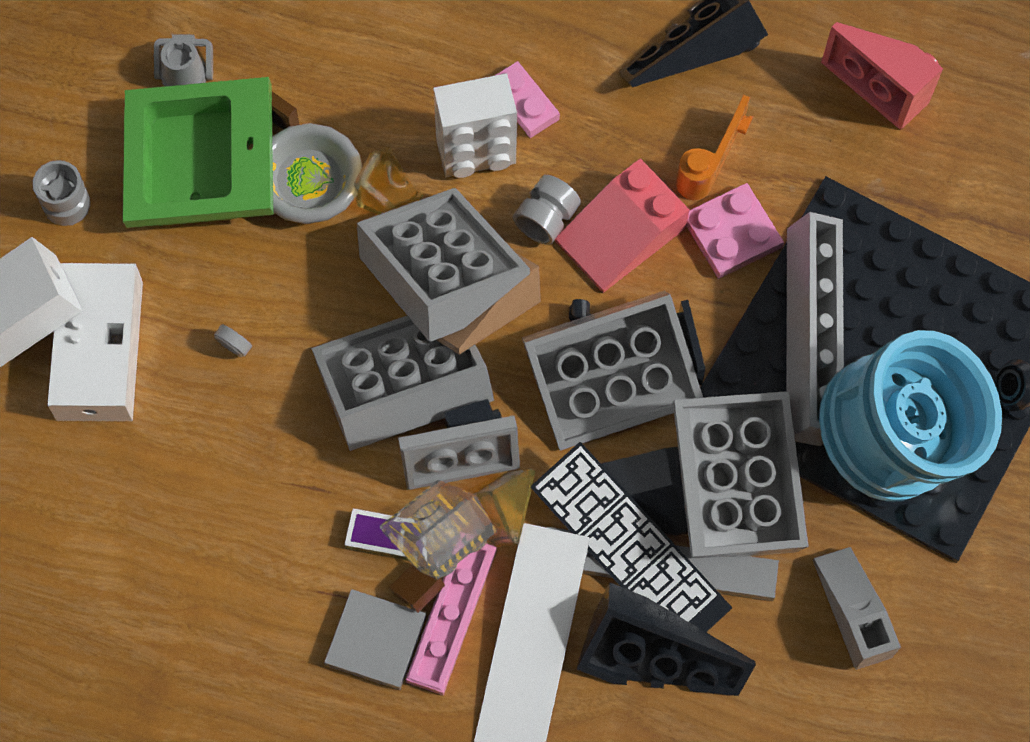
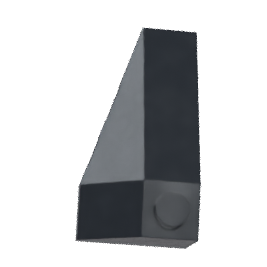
M699 0L687 10L690 17L684 23L669 26L665 30V40L660 44L648 45L621 69L619 74L633 88L755 49L760 44V40L765 38L768 33L749 0Z
M678 446L602 463L603 467L665 534H688Z
M609 583L593 614L576 670L612 684L627 685V681L651 683L652 688L664 689V684L687 686L693 692L739 696L756 663L753 659L651 599Z

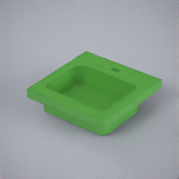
M269 77L125 90L123 223L126 228L274 215L272 84ZM253 144V148L249 150V145Z

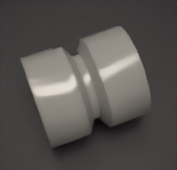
M58 160L50 161L37 170L33 178V190L47 218L54 224L62 226L74 225L80 222L88 214L90 197L77 168L69 162Z
M543 175L531 190V199H525L514 213L513 221L529 238L543 245H550L563 229L562 219L570 220L580 206L581 200L574 189L564 181L551 175Z

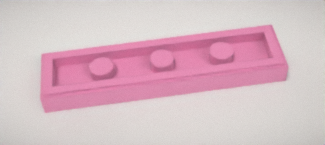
M459 535L443 578L445 586L437 594L407 674L406 683L444 695L496 554L495 546Z

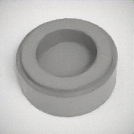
M221 324L214 334L216 341L239 357H245L252 348V344L224 324Z

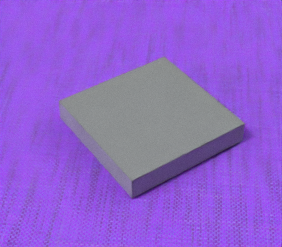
M351 589L325 659V666L401 690L426 619V613L421 611L417 613L411 608Z

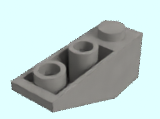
M851 547L814 558V565L855 670L893 658L901 648L883 603Z

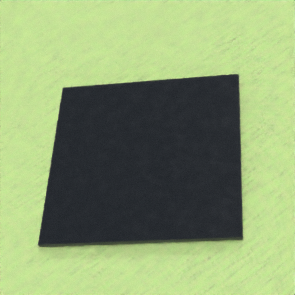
M825 176L802 217L812 212L843 220L844 368L864 356L874 354L881 347L901 335L917 330L940 332L966 345L981 360L990 373L993 382L1001 367L1010 360L1021 359L1030 364L1029 281ZM787 242L702 383L700 389L703 398L787 392ZM1001 406L1002 424L997 447L989 460L980 468L958 479L940 483L934 489L905 501L879 500L869 497L854 488L838 472L830 460L824 444L817 446L795 441L799 476L957 563L1030 427V407L1021 411H1009Z

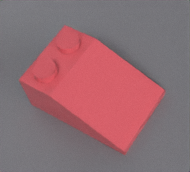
M838 22L831 27L821 61L823 65L900 130L929 104L943 70L931 54L924 53L916 45Z
M640 158L615 177L557 236L555 242L599 290L604 293L685 230L690 210Z

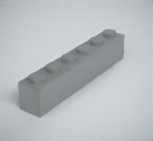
M809 212L787 228V392L789 391L795 441L821 446L824 443L819 423L820 403L826 386L834 375L844 368L843 220Z

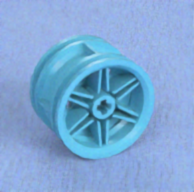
M917 330L901 335L881 347L874 354L864 356L836 373L824 391L820 403L819 423L822 441L830 460L838 472L854 488L869 497L879 500L905 501L934 489L940 483H946L972 473L985 464L998 444L1001 434L1002 410L999 394L990 373L981 360L966 345L940 332Z

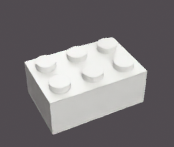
M507 73L433 88L436 140L445 178L451 176L464 178L476 171L486 169L499 171L506 169L512 164H516L517 110Z

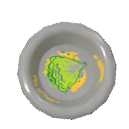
M312 123L290 126L272 136L273 211L276 215L287 221L309 224L327 221L347 209L358 195L363 177L360 154L348 137L332 127Z

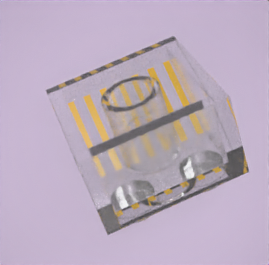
M437 480L379 526L382 532L420 572L437 580L452 573L460 561L470 553L483 548L487 543V539L497 532L475 494Z

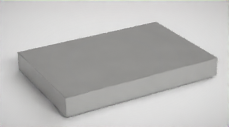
M515 416L398 438L407 490L520 468L518 431Z

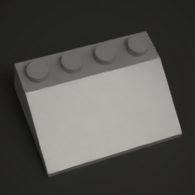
M456 188L357 223L360 259L429 342L467 327L530 274V268Z
M665 290L522 337L560 451L573 447L579 442L585 443L674 413V400L703 398L671 294Z
M408 315L311 348L350 451L444 418V412L488 399L489 402L494 401L487 366L476 345H473L459 355L437 340L429 342Z
M789 391L674 400L673 408L691 558L796 553L809 547Z

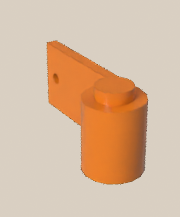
M743 95L715 154L705 149L694 148L682 155L677 173L676 187L680 195L686 199L700 200L709 194L738 133L744 135L747 133L754 117L751 115L746 116L750 102L749 96Z

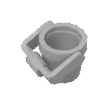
M173 34L172 38L157 39L154 43V78L161 79L164 87L206 83V80H213L212 42L207 39H195V35ZM195 47H206V65Z

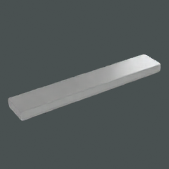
M546 527L554 530L571 533L569 530ZM677 546L720 594L774 601L779 560L752 556L691 558L690 547ZM587 550L582 574L612 578Z

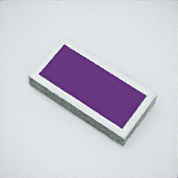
M353 508L345 541V549L413 562L417 560L422 563L393 531L396 529L423 558L424 551L400 525L404 524L425 546L426 539L411 523L417 524L428 535L429 522Z

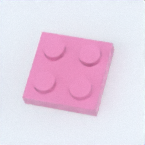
M748 183L689 211L686 227L718 279L783 247L784 241Z

